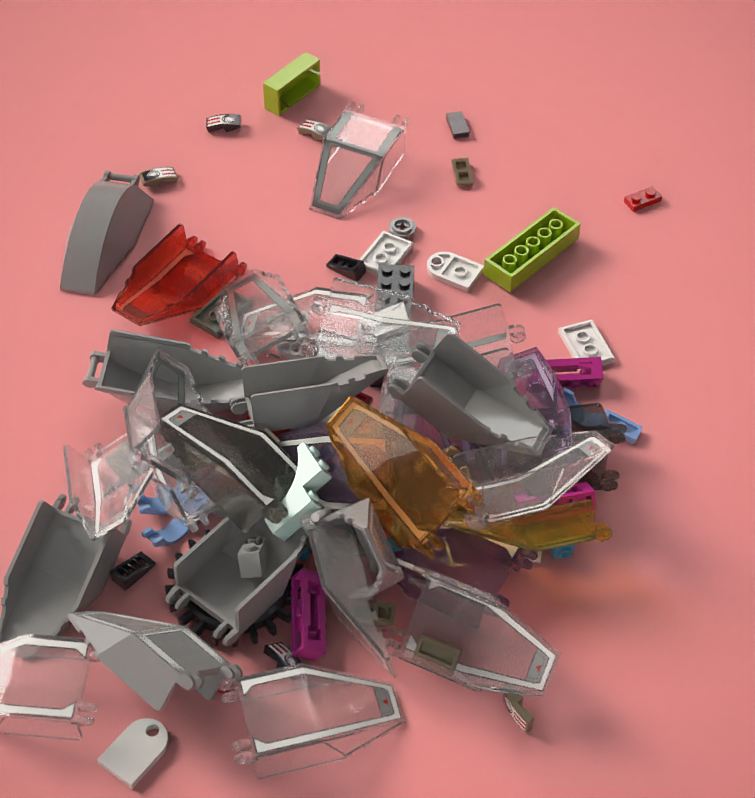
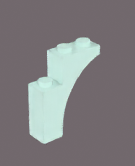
M304 442L297 447L298 467L289 492L279 506L264 519L271 532L283 541L287 540L310 520L313 513L322 509L318 502L320 498L315 492L332 478L327 471L330 469L325 461L319 459V451L313 445L309 447Z

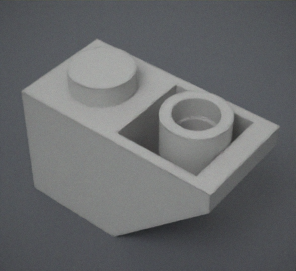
M253 535L245 539L237 554L241 578L263 576L266 570L267 537Z

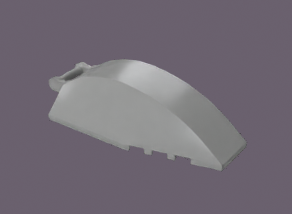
M106 170L103 178L90 187L66 235L60 281L61 291L95 296L106 283L107 276L110 273L113 274L116 271L115 267L117 264L125 260L124 256L127 252H131L134 249L154 203V199L138 187L140 182L139 175L114 174ZM110 180L129 182L130 184L112 182Z
M111 329L106 353L92 351L90 353L89 369L82 384L85 387L95 388L97 391L110 394L123 402L131 404L156 354L183 370V407L204 414L230 410L231 400L244 396L241 369L247 365L240 362L236 364L225 360L226 357L221 355L219 358L208 354L209 351L202 349V351L194 349L187 342ZM101 362L103 363L99 378H96L97 365ZM160 364L139 407L163 413H170L177 409V375Z

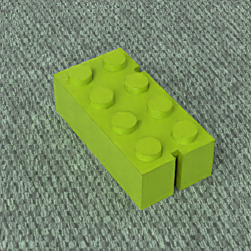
M305 52L263 82L264 108L280 116L288 110V106L291 108L321 85L320 73H318L320 72V59Z

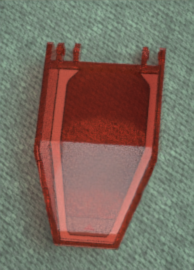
M179 223L133 266L132 274L126 279L125 287L119 292L111 310L138 326L199 311L223 288H228L240 275H243L247 268V263L241 262L238 265L239 260L234 251H231L222 261L203 252L202 250L206 247V242L201 240L197 243L198 237L196 236L186 239L184 225Z

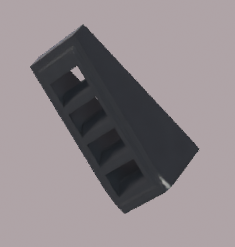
M335 254L326 264L327 268L354 281H359L367 271L364 261Z
M140 551L110 571L111 580L127 591L156 565V562ZM141 559L146 562L145 565L140 562Z

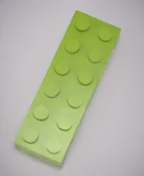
M553 207L484 259L483 275L508 292L513 291L579 239L581 223Z

